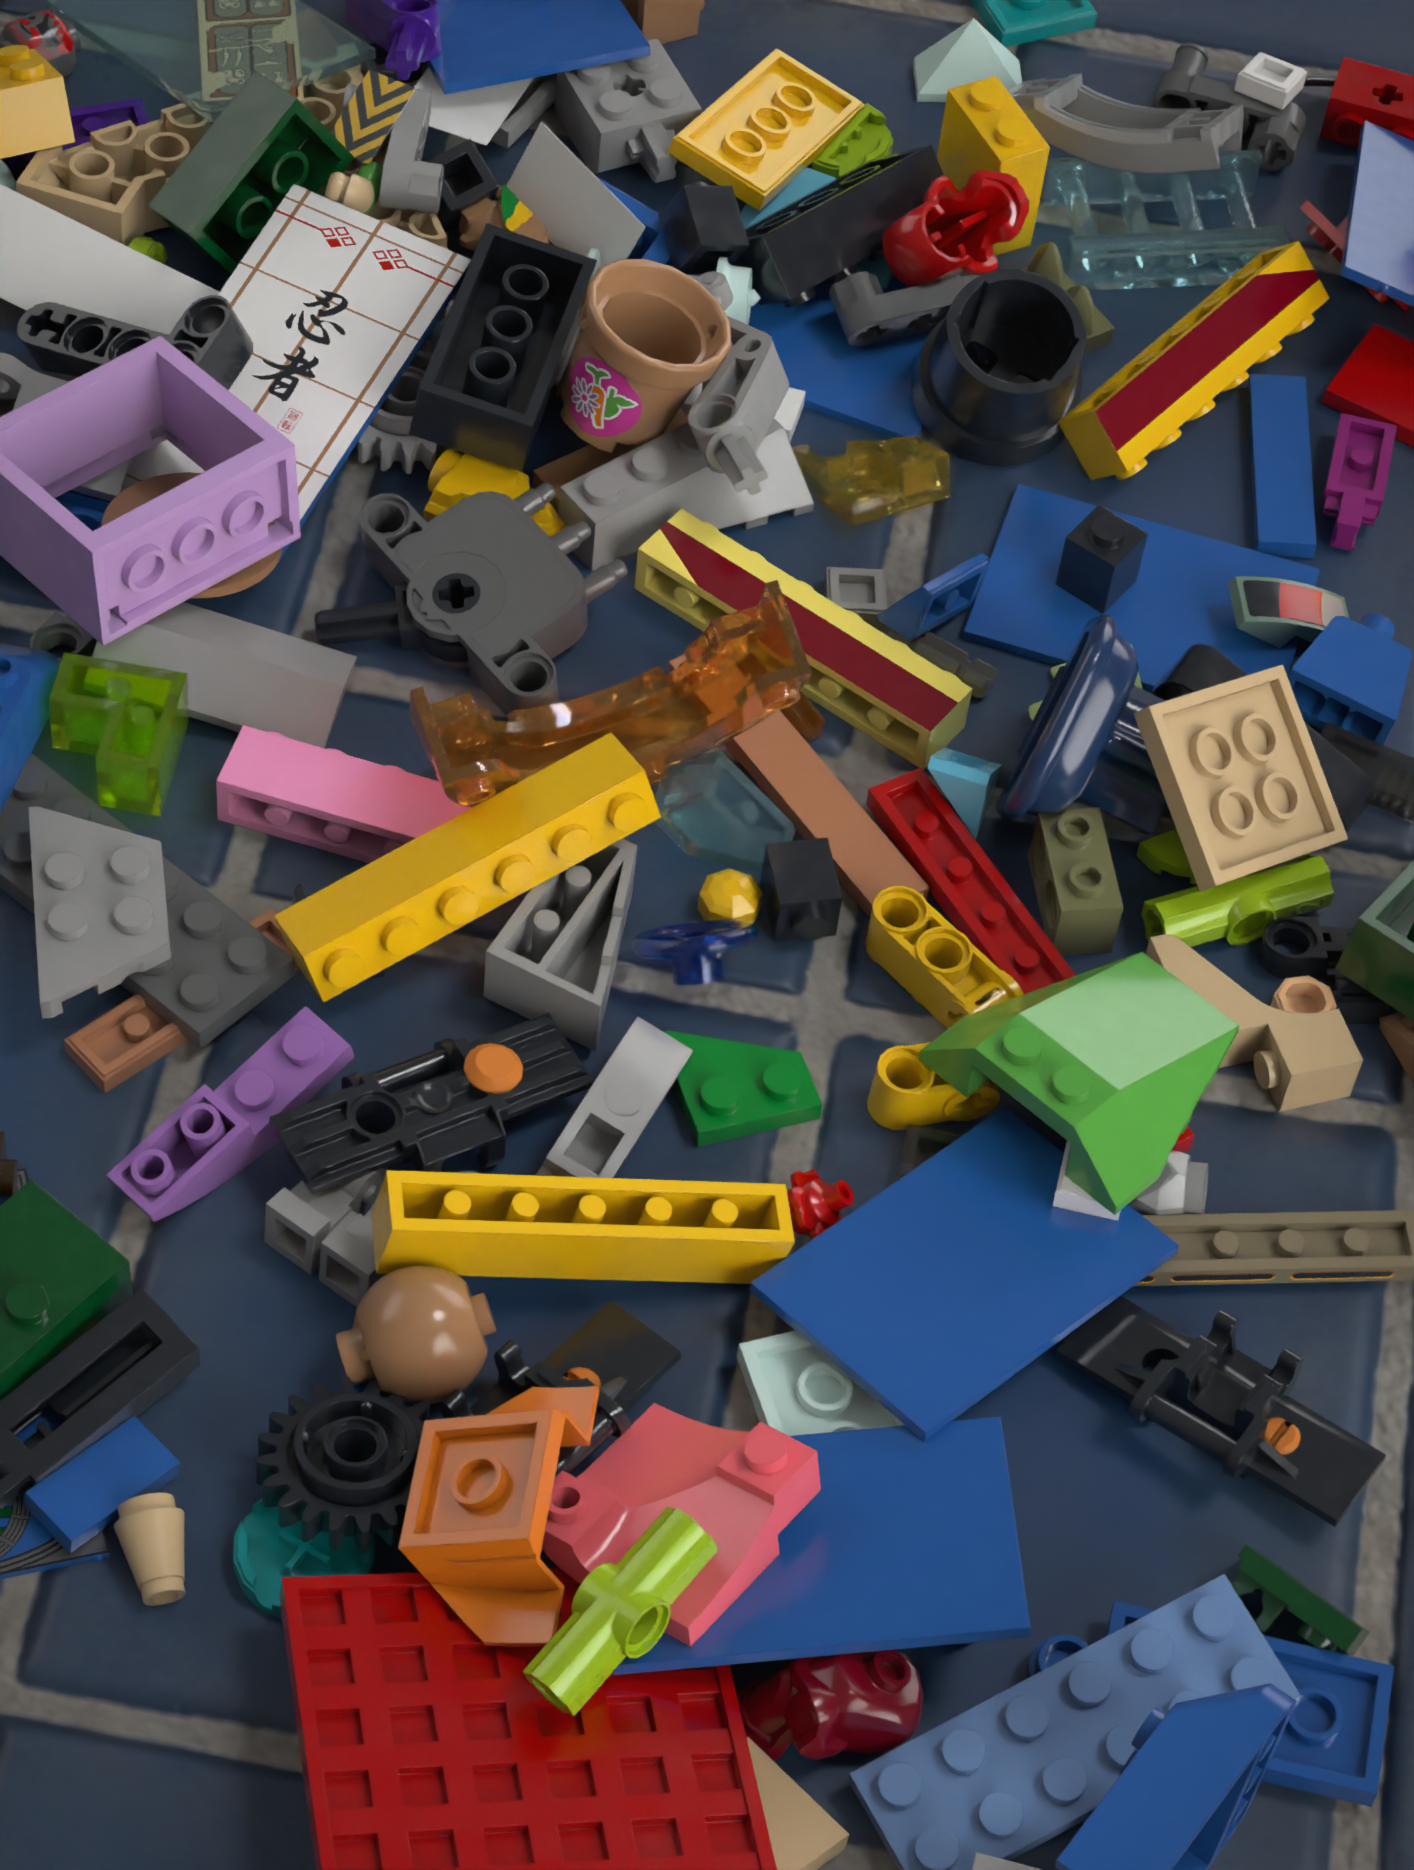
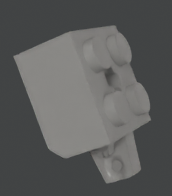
M658 38L648 40L651 52L649 56L557 73L554 112L588 169L593 174L639 162L655 183L674 179L676 176L674 166L677 163V158L667 152L673 137L698 117L702 112V108Z

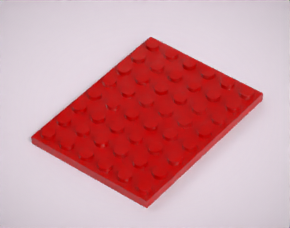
M549 1568L564 1585L557 1633L573 1614V1598L581 1584L562 1569ZM421 1573L282 1577L279 1600L316 1870H777L730 1665L613 1675L612 1672L577 1714L572 1716L569 1713L564 1714L547 1701L528 1682L522 1672L544 1646H485Z

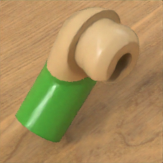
M371 161L369 164L363 163L358 173H353L351 177L339 171L332 173L326 187L325 197L363 214L369 213L374 208L380 195L383 167Z

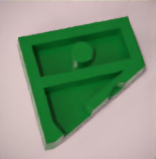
M670 1030L663 1031L693 1050L672 1086L696 1148L820 1119L822 1102L801 1052Z

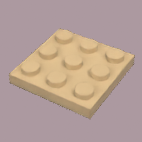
M1283 664L1164 701L1133 713L1200 892L1348 839Z

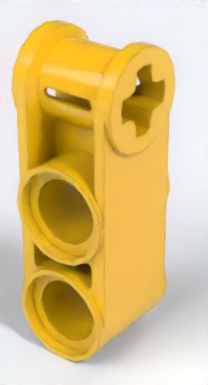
M891 886L881 890L875 897L865 941L868 955L874 962L882 966L912 995L916 1002L924 1006L947 1029L966 1015L1024 995L1020 986L1009 974L994 965L969 941L966 935L950 924L916 890L905 886Z

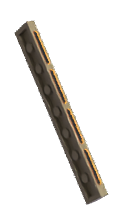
M1414 1210L1142 1215L1175 1241L1179 1247L1176 1255L1134 1286L1414 1280Z

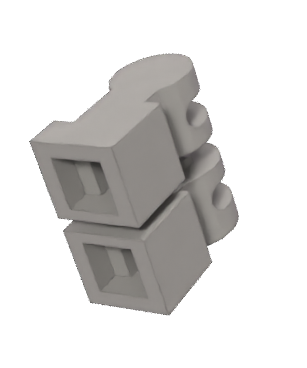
M380 1168L315 1194H311L303 1180L291 1191L284 1187L266 1203L264 1242L310 1275L320 1266L319 1281L357 1307L367 1290L376 1281L387 1275L376 1274L371 1213L387 1170Z

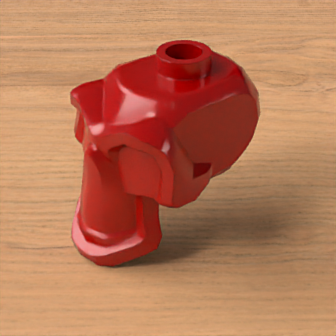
M988 170L977 171L970 175L967 183L961 190L954 186L950 178L942 175L930 183L924 194L923 204L884 230L882 238L883 255L898 281L908 288L927 285L931 282L953 278L958 275H983L996 271L998 269V260L994 255L993 245L1000 242H1009L1018 235L1029 212V200L1017 178L1008 173Z

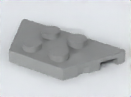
M36 806L28 807L39 997L42 1019L53 1018L63 1013V1001L91 987L99 995L121 984L128 975L135 972H145L171 959L161 841Z

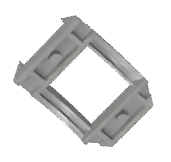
M1082 73L1071 74L1066 78L1045 80L1043 78L1023 81L1008 90L1047 143L1075 157L1107 168L1137 173L1220 169L1219 153L1241 152L1244 119L1243 104L1232 105L1228 109L1201 111V108L1165 109L1139 106L1115 100L1083 85Z

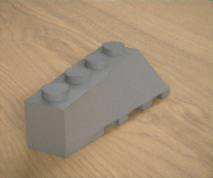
M775 418L756 453L768 473V478L759 482L762 491L752 496L747 489L737 493L725 473L712 472L707 467L690 425L687 422L560 486L558 515L565 523L564 528L567 526L571 527L579 521H585L592 531L591 536L581 542L580 547L572 552L593 572L602 565H608L616 559L622 560L624 563L636 560L638 548L681 508L701 521L712 524L717 529L740 523L743 524L745 529H750L767 524L769 515L788 510L791 511L793 516L812 512L814 502L784 427Z

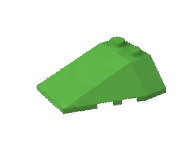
M1139 952L966 1015L920 1050L919 1060L966 1097L989 1079L996 1083L1071 1143L1065 1176L1112 1214L1116 1215L1159 1179L1178 1137L1184 1133L1204 1090L1207 1091L1237 1036L1239 1025L1146 954Z

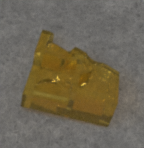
M918 436L890 438L884 441H846V454L839 456L822 457L811 451L809 444L792 447L802 475L816 495L831 510L853 526L950 497V454Z

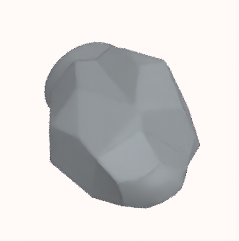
M1171 1150L1167 1164L1159 1179L1128 1205L1141 1215L1204 1214L1208 1187V1163L1191 1162V1155Z

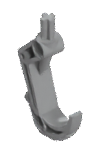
M712 271L700 276L688 275L700 282L719 301L724 311L731 305L733 293L724 274ZM727 316L731 324L732 346L712 377L702 383V393L689 410L687 418L707 467L712 472L725 473L737 493L747 489L752 496L762 491L759 482L768 478V473L756 453L790 384L771 336ZM579 326L577 327L572 343L568 350L567 356L563 363L562 369L558 376L557 386L568 364L571 352L573 350L576 338L580 330ZM560 395L561 401L564 405L565 401L562 395Z

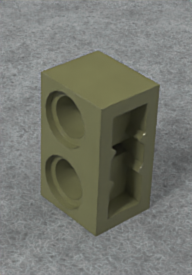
M1100 808L1066 809L1056 814L1038 813L1029 848L1028 861L1046 936L1061 956L1111 953L1124 907Z

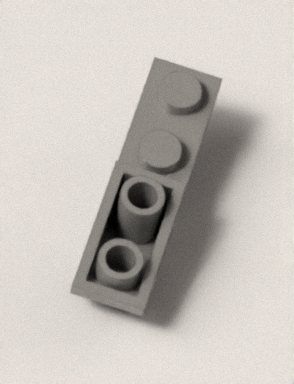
M637 1017L548 1153L536 1176L614 1178L688 1061L693 1050L642 1018Z

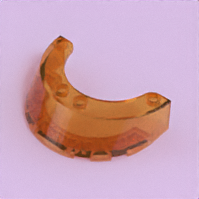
M778 580L765 583L758 606L711 619L704 633L684 649L687 660L665 676L662 668L655 667L628 681L584 697L543 707L513 710L507 715L509 722L493 720L490 709L477 705L473 701L471 693L429 705L422 686L410 691L409 712L414 730L447 797L457 804L474 807L610 732L642 766L650 785L655 784L668 777V768L729 741L760 723L774 712L795 704L801 698L799 691L808 681L812 672Z

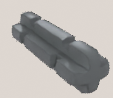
M892 629L888 632L887 636L906 644L919 656L940 669L956 675L961 682L973 688L971 695L977 699L985 698L990 690H992L998 671L987 662L976 658L974 662L970 661V653L931 632L911 640L906 639Z

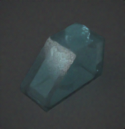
M721 750L666 768L655 794L661 818L654 822L686 854L759 874L762 872L766 843L792 841L797 828Z

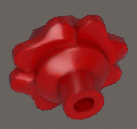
M814 1169L808 1170L805 1173L797 1171L790 1176L792 1188L788 1190L787 1195L792 1227L797 1234L811 1236L814 1239L843 1219L841 1209L853 1204V1192L850 1186L843 1180L830 1185L828 1182H824Z

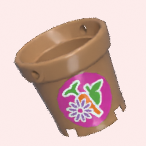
M619 259L599 268L585 289L578 319L580 330L565 372L556 388V398L562 395L565 401L560 415L564 423L579 438L600 450L611 453L617 442L626 445L635 444L633 447L635 449L663 435L669 423L695 386L712 377L732 346L731 324L719 301L700 282L672 266L648 259Z

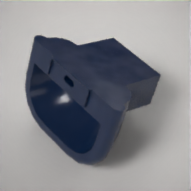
M1105 614L1089 620L1066 665L1059 667L1016 753L1019 758L997 800L996 810L1002 817L1016 819L1024 814L1037 816L1038 813L1056 814L1066 810L1077 799L1093 808L1099 807L1101 812L1145 834H1153L1167 807V802L1133 713L1165 700L1134 685L1139 669L1136 652L1130 643L1118 634L1117 622L1112 616Z

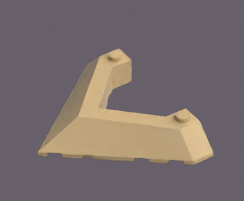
M355 48L335 53L334 63L319 68H311L306 63L301 64L304 101L300 102L330 132L344 111L343 102L347 84L359 86L364 79L360 70L361 61ZM202 96L162 109L161 119L140 126H135L131 120H127L90 132V142L63 150L62 145L38 150L16 181V192L121 244L129 246L135 237L143 236L145 232L170 227L148 204L227 106L203 108ZM392 128L372 159V162H376L382 167L384 166ZM353 159L343 174L349 177L353 173L357 174L363 162ZM379 195L374 208L366 214L448 249L447 236L437 215L434 213L380 207ZM458 291L456 292V294L454 295V297L452 298V300L450 301V303L448 304V306L446 307V309L444 310V312L442 313L437 322L446 318L448 312L450 311L455 301Z

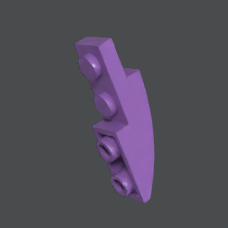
M305 1006L218 1088L212 1091L206 1084L200 1087L106 1175L108 1180L153 1222L181 1210L233 1178L277 1144L279 1140L268 1124L269 1117L308 1103L307 1101L355 1057L351 1045Z

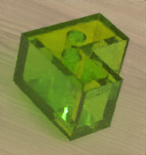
M70 653L63 654L49 697L52 747L97 755L96 772L99 806L161 816L189 723L187 673Z

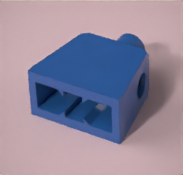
M1369 613L1362 617L1360 623H1357L1345 616H1335L1296 661L1288 676L1305 722L1377 757L1399 716L1413 655L1408 647L1392 640L1395 628L1387 617L1377 613Z

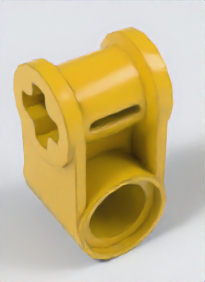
M931 1042L909 1046L897 1045L887 1049L879 1058L867 1099V1107L873 1120L882 1127L891 1130H906L928 1124L947 1121H969L979 1118L996 1107L1000 1100V1094L997 1086L988 1080L966 1097L919 1060L920 1050Z

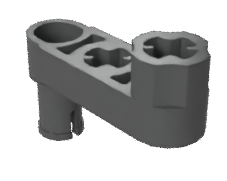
M1185 43L1179 46L1170 71L1163 75L1153 99V108H1201V111L1228 109L1232 105L1243 104L1242 145L1247 146V154L1255 160L1257 167L1267 171H1277L1281 167L1290 166L1295 158L1306 126V116L1303 110L1293 102H1289L1281 110L1234 91V85L1202 77L1203 70L1207 66L1206 62L1209 59L1206 50L1195 43Z
M864 271L851 274L834 284L829 290V296L848 344L860 347L933 330L946 317L958 293L969 282L981 275L957 276L931 282L927 285H918L883 293L877 275ZM971 345L976 358V365L979 368H989L995 365L996 360L992 355L977 346Z

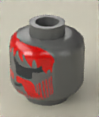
M38 10L7 23L0 33V48L11 45H25L29 49H35L63 76V79L72 75L76 69V53L81 50L79 35L69 21L62 22L52 11Z

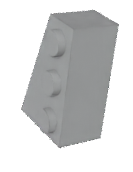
M621 839L533 887L486 951L483 997L530 1020L549 1013L565 1037L596 1051L633 892L638 845Z

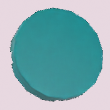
M262 1497L252 1506V1512L245 1517L243 1523L241 1520L234 1534V1573L243 1594L265 1614L282 1619L279 1600L282 1577L373 1574L374 1534L370 1536L368 1551L362 1553L358 1549L353 1536H346L337 1551H331L329 1548L328 1532L321 1531L314 1539L305 1543L301 1541L302 1521L282 1528L278 1525V1507H264Z

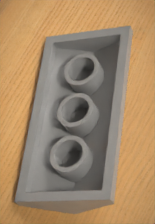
M182 602L104 646L97 641L84 684L236 732H240L244 725L265 732H277L293 740L326 748L357 657Z

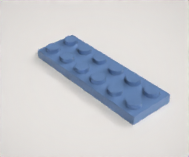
M1223 1574L849 1773L848 1782L898 1870H971L976 1852L1011 1861L1087 1820L1119 1778L1124 1765L1136 1749L1131 1743L1137 1731L1155 1707H1159L1168 1713L1178 1702L1269 1683L1296 1700V1705L1301 1695L1228 1578Z

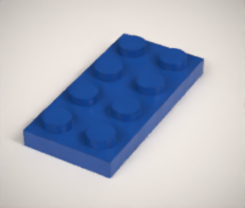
M1114 1600L1109 1615L1106 1636L1155 1610ZM1263 1635L1298 1690L1301 1698L1293 1709L1262 1781L1371 1807L1378 1793L1394 1666Z

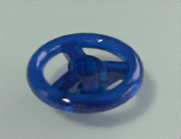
M726 919L680 923L638 934L631 942V950L636 956L641 958L671 959L673 980L676 985L705 984L725 978L722 954L752 944L758 936V930L753 923L745 920Z

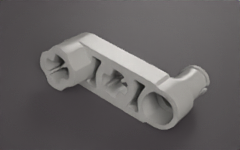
M347 84L343 110L359 86ZM415 89L392 127L382 171L380 207L438 214L444 167L442 164L421 161L431 115L432 91Z

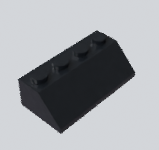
M932 145L869 160L746 227L745 230L750 246L734 262L733 266L752 268V289H755L761 298L758 303L765 305L783 301L785 308L797 306L816 296L814 286L824 280L827 281L828 285L842 281L851 274L857 273L859 270L856 263L868 257L871 262L884 258L882 246L884 230L923 204L924 194L930 183L944 175Z

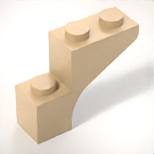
M1169 934L1150 937L1146 950L1148 957L1239 1025L1238 1034L1219 1068L1254 1061L1257 1081L1263 1089H1269L1279 1112L1350 1097L1363 1059L1339 1009L1319 1013H1294L1273 1008L1256 999L1178 937Z

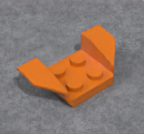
M597 1386L532 1387L486 1415L424 1420L398 1548L485 1646H545L556 1634L564 1585L543 1563L540 1555L560 1447L590 1445L600 1390Z

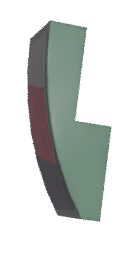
M1235 576L1228 582L1237 628L1278 648L1284 646L1296 635L1313 643L1335 616L1349 618L1344 597L1313 585L1286 579L1258 576Z

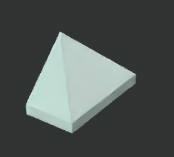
M974 18L914 57L913 70L917 102H946L948 89L994 76L999 78L1007 90L1022 83L1019 60Z

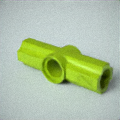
M1309 853L1201 892L1198 886L1147 900L1144 902L1141 913L1145 926V936L1149 942L1150 937L1164 934L1174 935L1190 947L1223 937L1231 945L1248 944L1262 937L1265 927L1272 920L1280 917H1294L1330 906L1334 896L1330 878L1331 871L1321 855L1314 857Z
M667 1506L616 1565L612 1562L603 1563L586 1576L573 1598L572 1616L522 1671L528 1682L547 1701L564 1714L569 1713L575 1716L626 1656L631 1659L639 1658L656 1645L669 1623L671 1615L670 1605L719 1550L714 1539L679 1508L672 1509Z

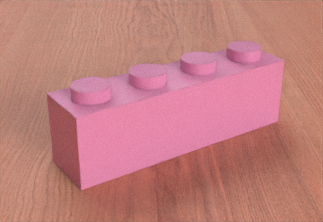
M244 725L216 780L217 820L366 863L379 859L481 803V793L465 789L455 783H443L408 773L396 766L380 765L349 756L337 749L321 748L287 738L277 732H265Z

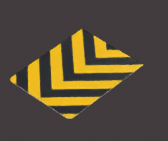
M368 70L331 130V133L355 157V160L369 164L416 88L375 71Z

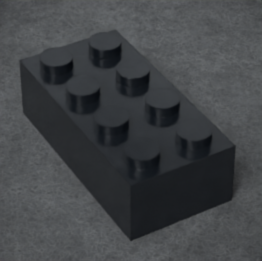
M486 223L418 388L409 434L522 472L577 330L581 301L585 289L594 275L597 260Z

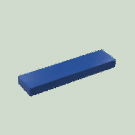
M1249 374L1247 401L1255 551L1281 557L1314 558L1317 543L1306 377Z

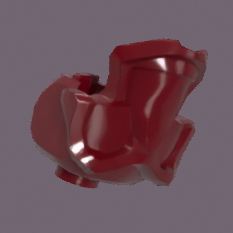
M896 1649L785 1659L782 1669L756 1678L736 1693L746 1737H749L772 1760L782 1757L793 1741L801 1756L816 1760L834 1756L842 1750L858 1754L888 1751L909 1740L915 1732L922 1717L924 1699L919 1671L906 1654Z

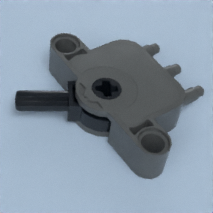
M545 482L537 488H531L515 499L494 491L478 492L466 497L429 522H426L412 505L401 496L391 493L378 494L369 498L362 505L359 512V523L365 556L371 566L395 591L396 601L321 610L315 614L314 619L316 636L321 645L401 636L403 651L419 649L420 653L434 664L452 669L469 668L470 676L511 722L518 727L528 730L540 729L553 722L560 710L556 666L552 659L573 646L584 635L588 626L586 604L614 587L617 581L627 575L628 569L622 560L616 559L608 565H602L583 578L579 569L566 555L580 547L581 542L591 536L592 531L585 521H579L571 527L563 528L549 538L531 518L532 515L542 510L545 504L555 499L556 492L550 483ZM528 688H538V689H539V690H536V691H534V692H524V691H523V690H526V689H528Z

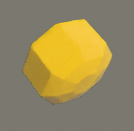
M728 868L707 875L699 893L697 909L708 927L732 934L753 926L760 910L762 892L751 875Z

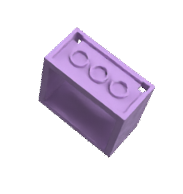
M161 336L0 417V555L103 646L301 538L295 444ZM165 440L171 442L205 471L94 531L89 529L55 499Z

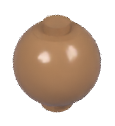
M417 1265L400 1268L376 1281L363 1295L357 1306L353 1328L336 1333V1341L346 1374L354 1386L369 1382L375 1378L380 1386V1391L387 1397L394 1393L405 1396L406 1404L414 1405L422 1401L434 1404L443 1401L455 1389L463 1391L473 1382L487 1358L488 1346L485 1336L495 1333L497 1330L484 1292L472 1296L467 1283L454 1273L438 1267Z

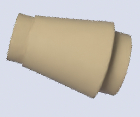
M149 1493L124 1501L118 1506L119 1520L114 1524V1530L137 1587L141 1591L143 1604L157 1606L172 1603L183 1598L186 1594L184 1587V1511L176 1507L174 1496L169 1493Z

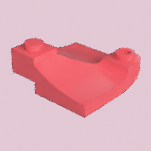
M653 1403L583 1473L574 1477L562 1470L555 1477L542 1549L560 1569L581 1584L588 1574L603 1563L612 1562L616 1565L667 1506L672 1509L679 1508L693 1518L714 1539L719 1549L670 1605L671 1615L664 1633L691 1647L779 1556L778 1534L821 1490L817 1450L761 1421L748 1432L729 1430L692 1420Z

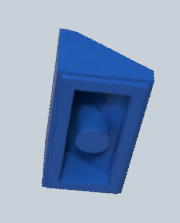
M981 553L900 599L878 614L877 619L906 639H915L972 605L989 564V557Z

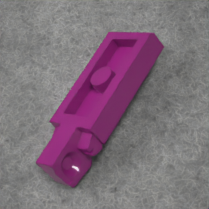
M1341 413L1321 504L1324 505L1322 515L1336 518L1331 538V547L1353 552L1356 535L1360 530L1361 523L1374 526L1383 503L1397 425Z

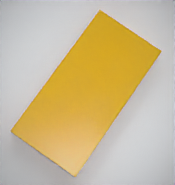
M775 49L673 137L667 153L717 185L732 186L736 197L760 211L823 152L865 104L781 50Z

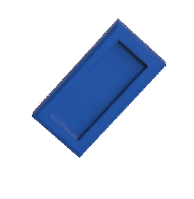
M134 1415L25 1492L24 1506L70 1554L119 1519L118 1506L121 1503L139 1495L155 1493L177 1477L181 1463Z

